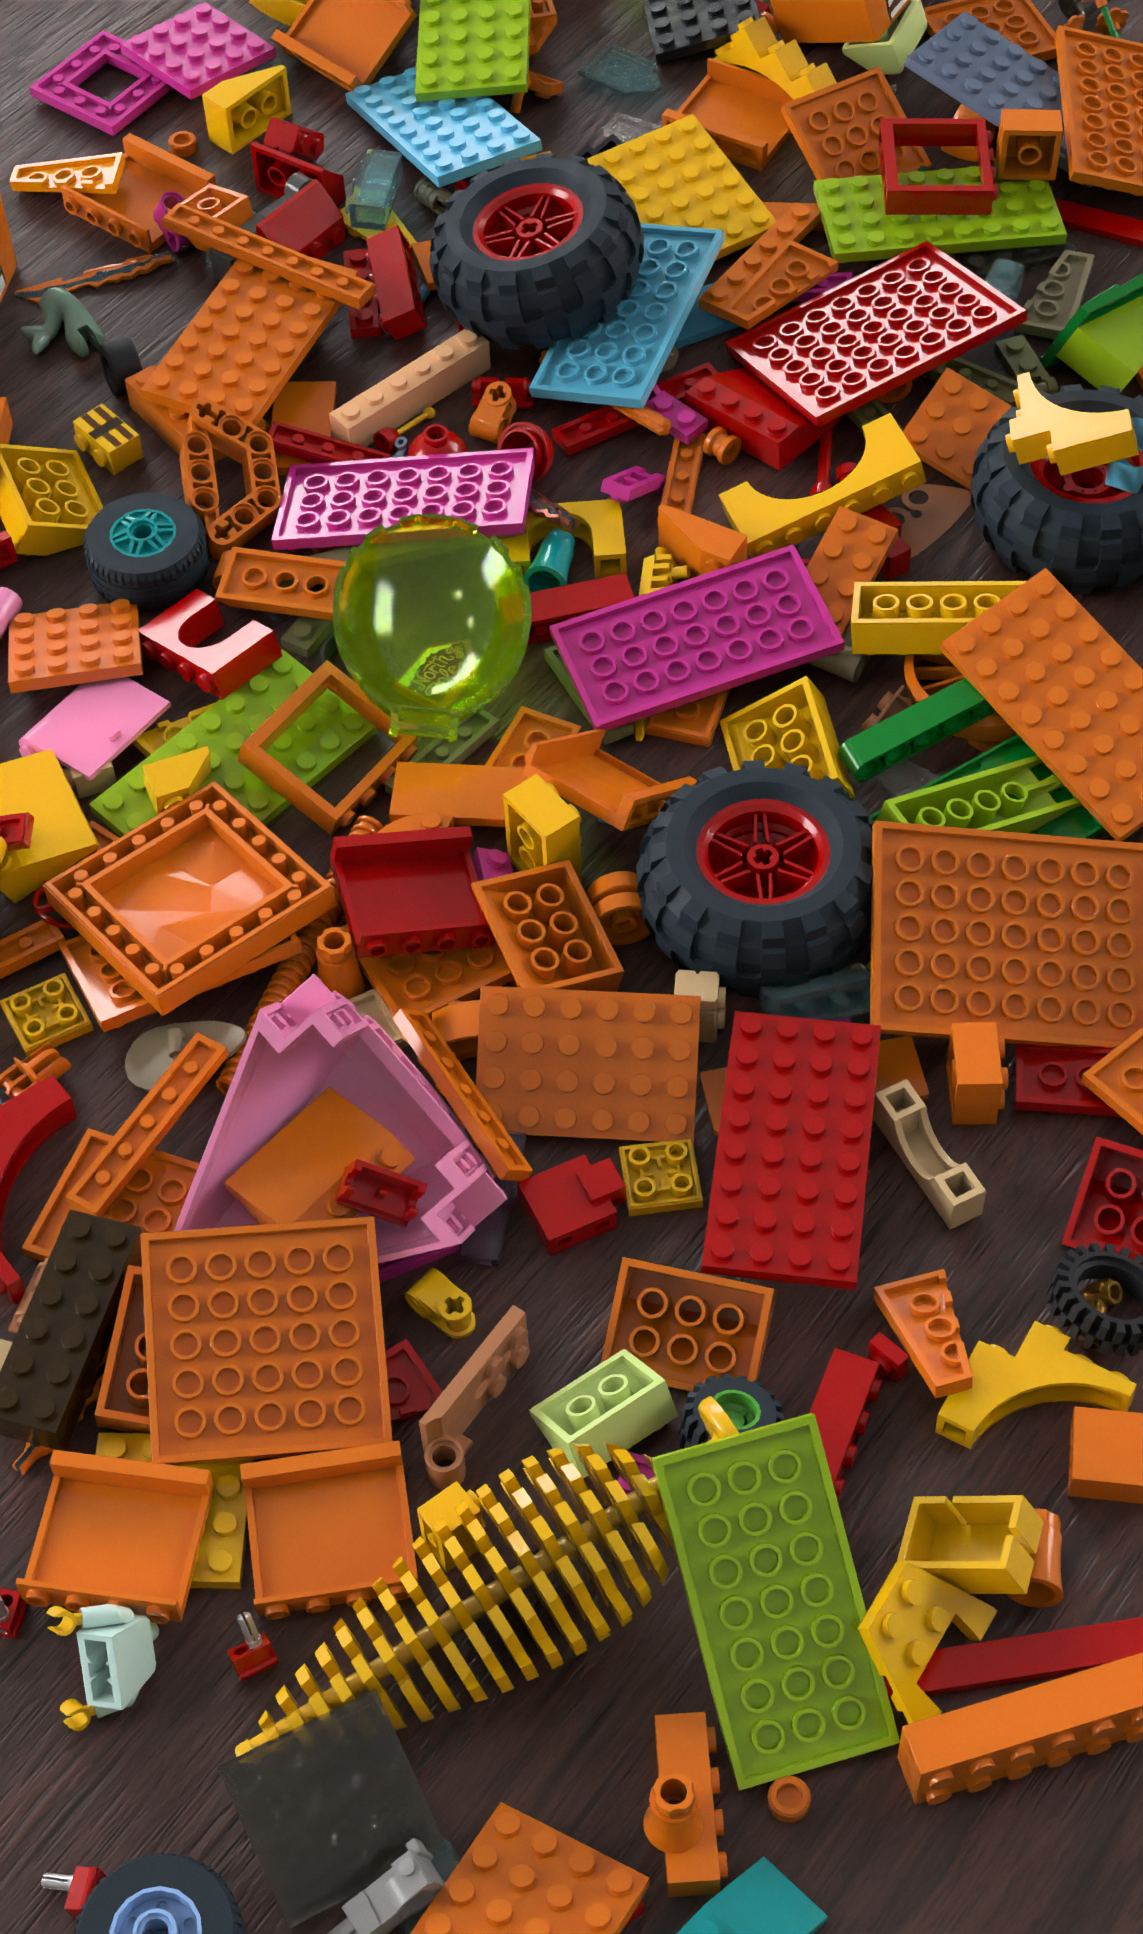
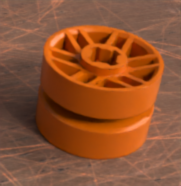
M630 871L612 872L599 877L589 886L587 897L611 945L635 943L651 934L645 926L640 912L643 909L638 895L637 873Z

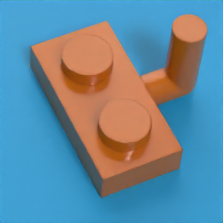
M529 71L528 89L535 91V96L550 99L551 96L562 93L564 82ZM524 93L512 94L510 112L520 113Z

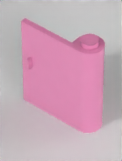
M128 677L81 683L20 738L19 752L22 757L51 749L60 764L69 769L71 767L84 775L85 779L91 781L99 774V770L108 761L111 760L112 762L171 707V703Z

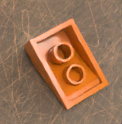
M663 503L659 505V547L666 548L667 554H672L677 566H689L690 578H685V580L747 560V535Z

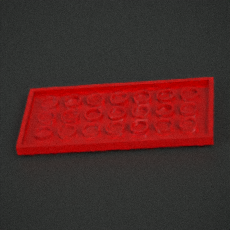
M740 1011L734 1012L701 1273L856 1290L881 1034L880 1025L873 1026L870 1024Z

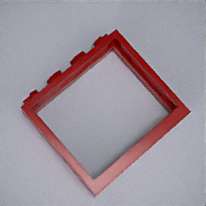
M880 118L878 146L885 215H991L993 201L998 199V185H995L996 167L993 166L994 151L993 148H990L991 131H986L985 119ZM895 146H976L981 185H899Z

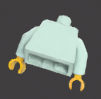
M113 1604L82 1607L79 1609V1613H72L61 1606H53L48 1609L47 1614L52 1617L63 1616V1620L59 1625L48 1627L52 1632L60 1636H67L74 1631L76 1626H81V1629L76 1634L87 1705L83 1706L76 1699H68L60 1706V1711L66 1716H72L63 1722L72 1730L81 1731L88 1726L91 1716L96 1715L97 1718H101L133 1705L140 1689L155 1672L156 1660L153 1641L159 1635L157 1624L150 1622L147 1616L133 1614L130 1608Z

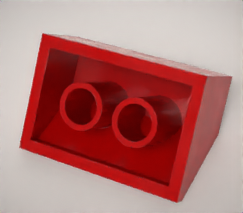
M254 141L250 144L257 191L279 199L285 195L284 190L288 179L294 173L301 172L313 180H318L337 207L346 199L344 177L342 175Z
M316 179L255 225L258 236L319 260L346 239L344 216L321 183Z

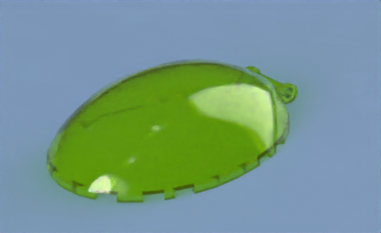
M415 514L399 517L397 524L387 528L381 524L364 536V542L358 548L353 547L350 550L349 558L346 564L341 566L336 579L333 597V627L339 654L348 672L368 700L390 717L389 737L397 738V734L442 738L448 739V743H457L459 723L481 712L508 686L517 673L526 652L531 628L532 603L528 584L525 585L522 578L523 570L519 563H513L509 557V549L498 538L493 536L489 539L478 532V525L461 518L441 514Z

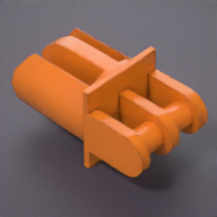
M47 1042L23 1061L14 1057L15 1064L0 1074V1088H6V1094L13 1098L51 1074L58 1079L70 1070L72 1065L65 1057H61L60 1053Z

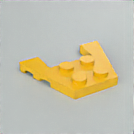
M896 1562L860 1623L858 1631L879 1675L886 1676L894 1692L891 1700L896 1710L902 1711L908 1724L941 1715L942 1713L936 1704L917 1685V1682L951 1621L969 1640L981 1641L997 1610L993 1606L909 1562Z

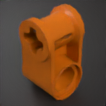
M496 381L485 389V393L470 419L468 430L470 436L498 444L502 432L509 426L517 410L516 400L513 398L511 388L507 383Z

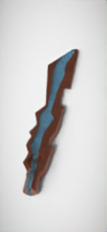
M534 488L531 489L528 512H533L535 517L543 518L548 523L558 524L570 531L578 528V520L570 516L566 509L558 503L550 502L547 497Z

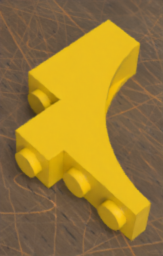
M1030 372L1017 375L1018 389L1013 390L1019 410H1016L1017 418L1009 420L1010 433L1005 434L1009 453H1016L1019 465L1049 457L1051 464L1057 463L1060 475H1065L1139 455L1136 432L1129 409L1089 413L1062 408L1045 399L1037 391Z
M1034 1321L1015 1357L1008 1354L1004 1348L998 1345H989L980 1340L978 1341L968 1359L973 1376L972 1389L948 1395L938 1413L935 1432L971 1450L978 1438L994 1423L1015 1411L1036 1404L1074 1401L1096 1404L1113 1410L1127 1412L1132 1403L1137 1384L1130 1381L1120 1372L1108 1371L1094 1364L1084 1355L1068 1352L1071 1337L1064 1335L1055 1326L1043 1325Z

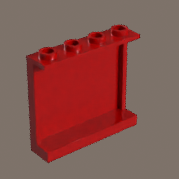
M470 826L334 837L330 863L356 958H379L398 954L412 955L419 952L450 951L452 949L472 947L483 948L494 945L495 936L471 888L472 883L479 880L469 851L473 838Z

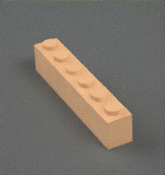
M464 329L329 413L332 437L364 447L374 443L373 435L378 430L385 427L396 429L423 412L426 407H431L472 381V379L491 369L489 341L482 335L480 337L476 336L470 330Z

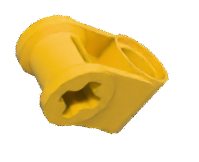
M430 1268L404 1294L405 1300L418 1315L428 1319L446 1333L447 1336L453 1339H462L471 1335L475 1330L476 1319L472 1312L471 1298L467 1293L450 1282L436 1268Z

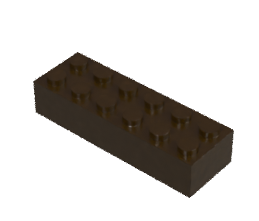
M69 1210L0 1371V1435L55 1450H66L111 1341L128 1265L138 1267L142 1265L140 1234L143 1231L141 1227Z

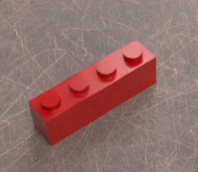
M394 226L366 239L369 252H366L365 256L373 271L369 276L371 282L376 284L377 293L374 295V300L381 311V314L378 315V320L383 331H389L394 340L397 341L426 328L427 322L410 243L399 226Z
M626 573L501 598L502 623L510 648H516L553 640L549 628L551 625L635 597Z
M834 1348L809 1413H813L816 1416L837 1501L839 1502L845 1486V1480L840 1479L844 1467L851 1469L858 1451V1446L853 1445L857 1433L864 1435L871 1416V1413L866 1411L870 1400L877 1402L884 1380L878 1378L879 1362Z

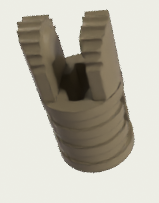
M423 177L417 182L413 195L417 201L440 215L447 209L446 202L453 193L444 187L439 188L428 177Z

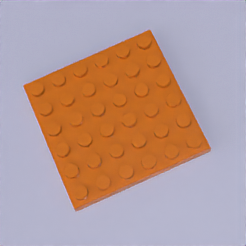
M374 1216L140 1234L152 1463L182 1466L290 1457L393 1441Z

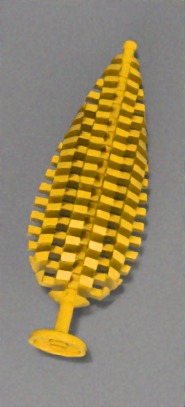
M708 1396L699 1403L698 1411L711 1436L709 1441L739 1433L728 1415L711 1396ZM605 1443L607 1452L622 1480L625 1478L631 1489V1492L626 1495L618 1481L613 1479L609 1468L599 1454L594 1453L591 1445L573 1444L593 1485L605 1505L607 1503L609 1507L603 1509L592 1490H588L583 1477L572 1462L569 1463L564 1451L559 1447L547 1450L550 1457L548 1459L552 1467L560 1477L570 1499L584 1520V1523L581 1525L567 1502L563 1501L557 1487L548 1474H544L536 1458L532 1455L521 1460L525 1467L523 1468L525 1474L539 1494L549 1516L562 1535L558 1540L542 1515H539L523 1487H520L511 1470L507 1469L498 1476L504 1491L515 1506L525 1527L540 1550L534 1555L519 1531L515 1529L500 1502H497L488 1485L485 1483L477 1489L476 1493L479 1496V1501L517 1563V1566L510 1571L477 1518L475 1519L469 1506L462 1500L454 1509L495 1580L485 1586L461 1545L453 1536L444 1519L441 1518L433 1525V1528L473 1595L461 1601L424 1539L420 1536L412 1543V1546L451 1609L438 1617L402 1556H400L394 1563L393 1568L426 1621L427 1626L417 1632L414 1630L381 1576L372 1587L394 1622L403 1641L394 1647L391 1645L368 1605L360 1597L352 1607L380 1656L370 1662L357 1639L341 1617L333 1629L356 1671L347 1677L326 1643L323 1642L316 1650L315 1655L321 1667L330 1678L332 1687L323 1692L304 1663L297 1670L295 1676L301 1688L309 1697V1702L299 1707L288 1688L283 1685L275 1697L287 1716L276 1723L267 1710L264 1711L258 1721L263 1732L250 1740L246 1739L235 1748V1754L240 1764L246 1768H251L261 1761L260 1758L273 1750L280 1759L294 1757L291 1748L286 1742L296 1735L309 1754L323 1751L319 1739L310 1728L311 1725L319 1720L328 1730L337 1746L349 1743L351 1739L335 1715L337 1714L335 1710L342 1705L347 1708L365 1737L378 1734L372 1718L358 1696L367 1689L394 1731L408 1727L382 1682V1679L390 1674L393 1675L399 1684L401 1691L422 1722L434 1719L435 1717L428 1708L427 1702L405 1667V1664L413 1659H416L421 1666L423 1673L448 1712L461 1709L452 1690L428 1652L430 1648L438 1643L474 1701L479 1702L488 1699L451 1638L452 1635L461 1629L465 1631L502 1693L514 1689L510 1679L474 1622L484 1614H486L527 1681L538 1677L539 1674L498 1606L506 1600L510 1602L516 1614L522 1620L528 1633L543 1653L551 1668L554 1669L563 1665L564 1663L559 1651L522 1591L529 1585H531L543 1607L546 1608L560 1633L564 1635L575 1655L578 1656L587 1651V1644L546 1574L553 1570L565 1592L569 1594L576 1609L584 1621L587 1620L593 1634L600 1642L610 1636L608 1624L595 1606L581 1577L570 1561L574 1556L587 1577L591 1578L597 1592L607 1607L610 1606L615 1618L624 1627L632 1620L631 1615L633 1613L593 1544L596 1542L599 1544L608 1560L612 1561L622 1581L628 1589L631 1588L636 1600L644 1608L652 1599L651 1590L616 1529L620 1527L629 1543H633L638 1556L647 1569H652L656 1580L663 1586L669 1573L668 1566L644 1522L640 1523L637 1515L643 1512L649 1523L652 1521L658 1536L666 1547L671 1546L676 1556L665 1511L661 1504L662 1500L651 1457L643 1454L654 1475L652 1478L647 1479L644 1474L640 1473L635 1460L626 1449H622L620 1445Z

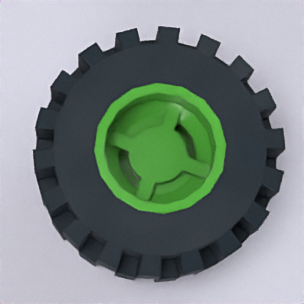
M722 1374L719 1379L715 1376L708 1377L705 1383H697L694 1386L693 1392L690 1391L687 1396L679 1431V1446L684 1449L706 1443L711 1439L698 1411L699 1403L708 1396H711L721 1406L739 1433L784 1421V1414L781 1413V1403L778 1400H774L775 1394L770 1389H762V1383L756 1380L750 1382L746 1380V1376L739 1375L738 1378H733L730 1374Z

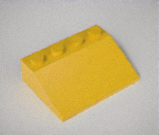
M0 444V517L6 531L12 538L16 553L27 556H47L84 545L83 540L88 525L104 507L77 450Z
M807 676L720 720L733 771L740 770L743 761L765 760V768L784 769L786 762L807 767L811 778L818 781L825 776L830 777L844 787V790L849 793L851 799L855 797L846 766L838 756L840 746L825 698Z
M51 749L0 764V816L29 812L34 817L30 848L7 851L0 865V891L14 903H17L41 887L45 880L53 879L100 847L63 769Z

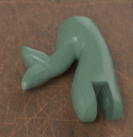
M62 287L51 288L41 296L39 306L44 318L43 326L21 327V333L32 342L31 348L34 354L43 351L50 341L57 336L62 321H64L65 337L69 347L82 358L89 355L86 340H89L97 350H99L101 343L106 342L104 334L88 310L74 295Z

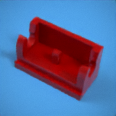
M356 1159L344 1168L335 1203L390 1223L407 1227L408 1222L413 1220L419 1212V1209L415 1208L416 1203L425 1194L427 1183Z

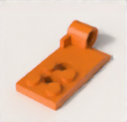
M232 547L231 550L221 554L212 584L217 589L215 594L216 601L222 602L229 607L341 622L357 568L353 562ZM285 580L294 582L289 587L283 588L278 586ZM317 584L325 586L322 590L318 592H313L309 590Z

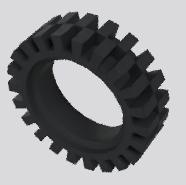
M1090 1243L1088 1249L1082 1244L1077 1246L1075 1251L1071 1249L1064 1258L1062 1257L1049 1284L1047 1304H1052L1049 1310L1052 1317L1059 1316L1057 1324L1061 1329L1071 1326L1068 1336L1073 1340L1079 1335L1085 1337L1082 1346L1088 1349L1095 1342L1099 1344L1098 1353L1106 1355L1109 1348L1113 1347L1114 1356L1123 1357L1126 1349L1130 1356L1138 1355L1140 1349L1143 1351V1315L1137 1319L1123 1320L1101 1313L1089 1305L1081 1296L1078 1283L1086 1279L1105 1278L1117 1281L1123 1289L1131 1293L1139 1302L1143 1313V1256L1138 1254L1135 1260L1128 1258L1130 1250L1124 1247L1117 1254L1114 1250V1244L1106 1243L1103 1251H1101L1099 1243Z

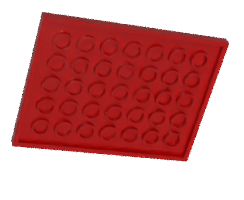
M925 241L726 341L725 346L728 354L819 428L850 411L857 410L860 406L873 399L882 397L887 392L911 382L914 378L928 371L935 370L938 366L954 358L962 356L965 352L989 342L998 335L1013 330L1016 326L1028 321L1026 309L930 242Z

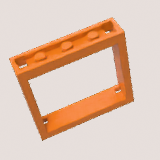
M326 660L241 745L237 761L329 835H332L340 826L344 828L353 821L356 816L355 810L360 805L365 808L370 804L377 794L376 789L381 783L384 785L395 774L397 762H409L412 756L418 751V748L415 746L420 733ZM327 689L397 743L336 807L332 806L265 752Z

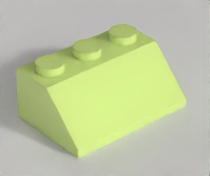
M909 0L910 3L877 42L845 43L842 48L843 54L868 71L880 67L884 75L894 76L901 73L905 67L904 64L907 56L915 50L928 27L921 0Z
M625 1348L529 1409L532 1418L552 1448L559 1447L562 1449L569 1463L572 1462L583 1479L588 1474L573 1444L591 1445L594 1453L599 1454L606 1464L611 1461L605 1443L620 1445L622 1449L628 1451L635 1444L678 1417L665 1379Z

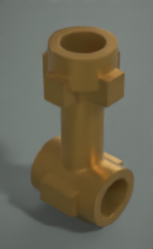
M1110 1278L1098 1279L1096 1283H1089L1084 1288V1299L1087 1303L1104 1314L1107 1312L1108 1305L1120 1303L1123 1297L1121 1285ZM1079 1335V1345L1085 1349H1088L1082 1346L1085 1337ZM1093 1342L1088 1350L1098 1351L1099 1344Z

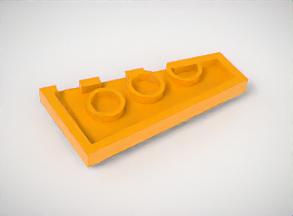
M123 152L16 165L9 182L13 191L62 193L61 187L64 185L78 193L116 194L126 161Z

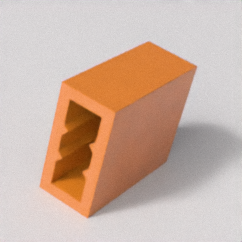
M1074 1407L1070 1423L1068 1496L1143 1504V1413Z

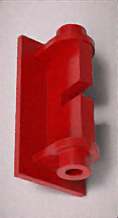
M478 376V379H472L473 408L478 407L488 385L500 381L499 378ZM527 377L505 378V383L510 386L512 396L516 400L517 408L533 409L534 397H531L529 386L533 380H527Z

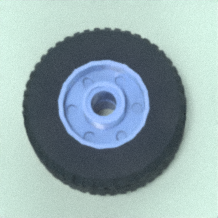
M164 1852L157 1853L155 1856L154 1854H147L146 1857L139 1856L135 1861L132 1859L126 1861L127 1864L119 1865L116 1867V1871L112 1870L107 1873L108 1876L106 1878L103 1877L99 1881V1886H95L92 1889V1893L88 1894L86 1904H83L80 1909L81 1914L78 1915V1924L75 1925L74 1929L75 1934H246L241 1912L232 1891L228 1888L224 1879H221V1876L214 1872L211 1867L205 1866L203 1862L196 1861L190 1856L187 1858L182 1854L175 1856V1853L164 1854Z

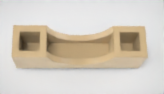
M905 1079L875 1093L874 1121L948 1228H955L982 1215L986 1194L985 1188L966 1162L963 1164L954 1162L943 1150L931 1127L927 1107L910 1082Z

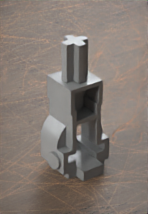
M412 1838L405 1844L408 1851L390 1864L392 1866L390 1870L342 1906L347 1918L327 1934H389L406 1918L418 1913L431 1904L440 1889L445 1887V1882L431 1862L434 1858L431 1852L427 1851L420 1840Z

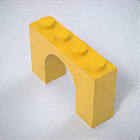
M612 499L558 503L569 512L570 516L578 520V528L572 527V531L558 524L548 523L543 518L535 517L533 512H527L526 534L497 540L499 577H503V572L506 570L509 576V570H512L514 575H517L519 584L523 583L524 573L530 566L531 550L540 540L546 538L548 532L553 529L569 532L572 536L582 539L590 546L593 554L595 578L624 573L627 575L621 503ZM536 505L537 510H542L539 505Z

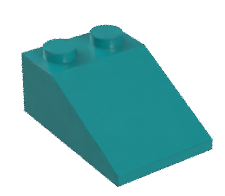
M763 1856L704 1904L677 1934H815L828 1920V1916Z

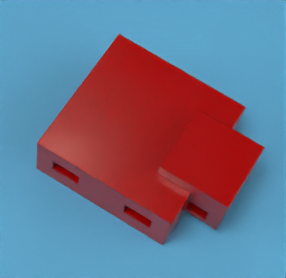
M584 1154L517 1182L518 1198L549 1256L617 1228L618 1222L615 1206L626 1202V1186L610 1157L591 1165Z

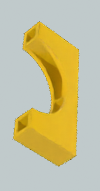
M891 413L862 426L866 446L860 462L844 480L826 491L798 499H777L759 493L746 481L719 494L725 515L733 529L747 535V554L750 559L793 544L797 545L814 535L826 531L839 506L861 514L926 483L922 462Z

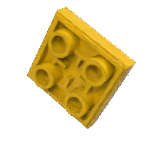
M65 973L0 1000L1 1008L27 1057L47 1042L54 1048L94 1030L92 1022Z
M691 1139L619 1147L629 1216L703 1207V1197L694 1146L691 1143Z

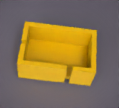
M1024 1495L953 1496L952 1503L946 1496L914 1497L897 1562H909L968 1594H1027L1034 1560L1029 1554L1037 1553L1044 1521Z

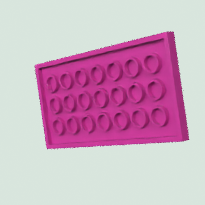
M534 447L290 465L271 539L273 549L293 551L303 548L323 549L332 546H358L362 544H389L392 542H420L422 540H451L453 538H482L484 536L524 534L536 459Z
M794 544L549 626L551 637L593 729H603L606 731L843 651L845 647V642Z

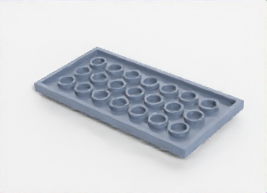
M966 12L960 14L907 56L904 64L905 67L998 128L1002 109L1060 110L1063 135L1058 167L1069 173L1059 73L1047 66L1043 60L1030 55L1021 46L1013 44L1001 36L998 31L990 29L979 22L975 16Z

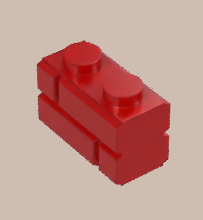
M272 117L263 142L268 147L316 162L324 150L325 137L323 133Z

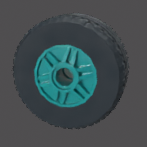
M139 493L119 498L106 505L95 515L84 535V553L91 581L96 591L111 603L118 599H127L130 601V604H137L139 611L162 610L173 606L196 590L208 572L209 554L203 523L199 515L190 506L172 496L161 493Z

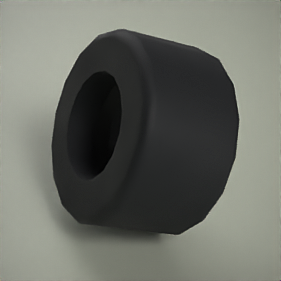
M124 336L99 345L102 370L112 393L115 396L127 393L125 379L143 370L134 343L128 336Z

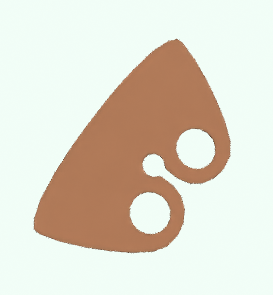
M921 484L903 493L901 497L903 504L911 510L920 511L922 513L921 517L914 518L909 511L903 508H887L891 513H899L905 519V522L902 524L901 538L911 547V558L932 545L964 514L971 504V491L944 485ZM916 490L923 491L928 495V501L924 504H914L909 500V494Z

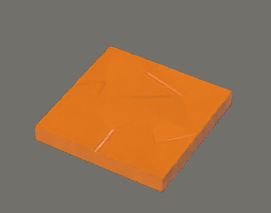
M213 781L43 884L48 903L162 1016L338 905L334 887L216 781Z

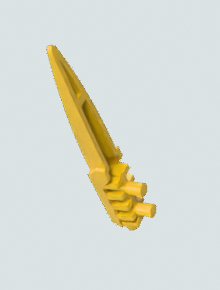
M657 547L654 555L644 558L639 596L676 584L677 579L690 578L689 566H677L672 554H667L666 548ZM649 717L634 721L635 738L637 741L644 739Z

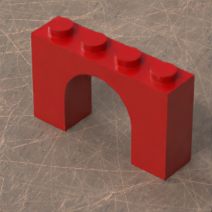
M198 589L139 629L142 642L141 651L149 660L159 662L166 670L176 672L185 681L195 683L204 692H210L222 700L283 656L274 631L255 620H252L218 644L194 648L225 625L216 599Z

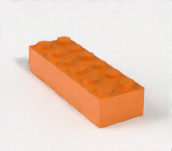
M1143 1652L902 1726L897 1758L915 1805L926 1801L928 1805H936L951 1798L952 1793L965 1789L970 1793L978 1792L989 1787L992 1781L1006 1776L1009 1780L1020 1779L1031 1773L1032 1768L1045 1764L1049 1768L1058 1767L1069 1762L1072 1756L1087 1752L1088 1755L1100 1754L1108 1750L1112 1743L1125 1739L1128 1743L1143 1740Z

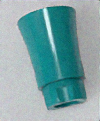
M553 529L548 532L546 539L541 542L532 564L523 576V584L529 593L567 585V577L574 556L573 548L575 545V539L569 532Z

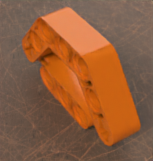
M200 398L195 400L191 406L187 422L189 433L183 439L179 461L185 504L190 506L199 515L203 523L209 557L220 560L223 552L231 550L232 547H242L273 523L281 503V492L274 444L271 436L213 400ZM226 433H232V434H234L235 436H230V435H227ZM212 447L242 464L246 497L221 516L218 507L219 495ZM253 448L259 449L262 452L254 451ZM191 450H197L200 453H194ZM256 476H262L265 478V480L259 479ZM194 477H200V478H202L204 481H199V480L195 479ZM260 503L267 504L270 507H264ZM198 505H204V506H206V507H208V508H207V509H203V508H200ZM239 520H242V521H245V522L248 523V524H247V525L240 524L238 521H239Z

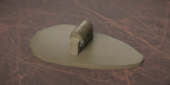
M220 1021L183 1022L155 1027L143 1033L132 1043L125 1060L127 1077L138 1089L149 1092L197 1032L227 1047L228 1057L226 1059L232 1056L245 1043L247 1038L246 1032L239 1026Z

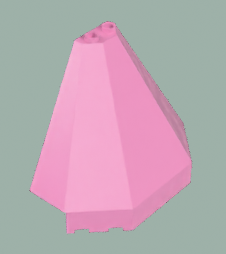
M313 974L283 1002H276L259 1010L174 1231L260 1225L228 1191L223 1183L328 1087H331L389 1130L415 1158L400 1174L427 1183L425 1194L416 1203L415 1208L419 1209V1212L413 1220L408 1222L407 1227L374 1217L378 1264L462 1244L475 1231L474 1227L508 1198L505 1192L493 1180L496 1176L491 1171L489 1162L484 1155L479 1154L473 1147L471 1135L463 1123L454 1116L453 1109L377 1021L369 1015L362 1018L355 1010L356 1008L352 1002L336 990L331 993L321 979ZM359 1212L354 1218L370 1217V1215Z

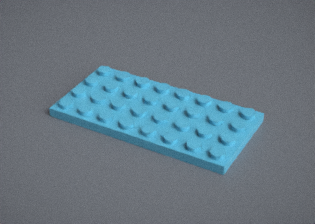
M416 67L408 68L404 73L396 76L383 77L379 82L371 85L357 86L354 91L345 93L347 104L439 188L479 174L484 170L487 171L502 165V162L542 151L541 139L489 96L417 102L415 97Z
M640 223L644 236V254L642 263H639V275L630 297L627 300L620 301V304L617 306L618 312L607 322H596L590 326L588 334L573 341L570 337L554 341V346L548 349L529 386L531 397L643 409L725 241L724 231L720 229Z

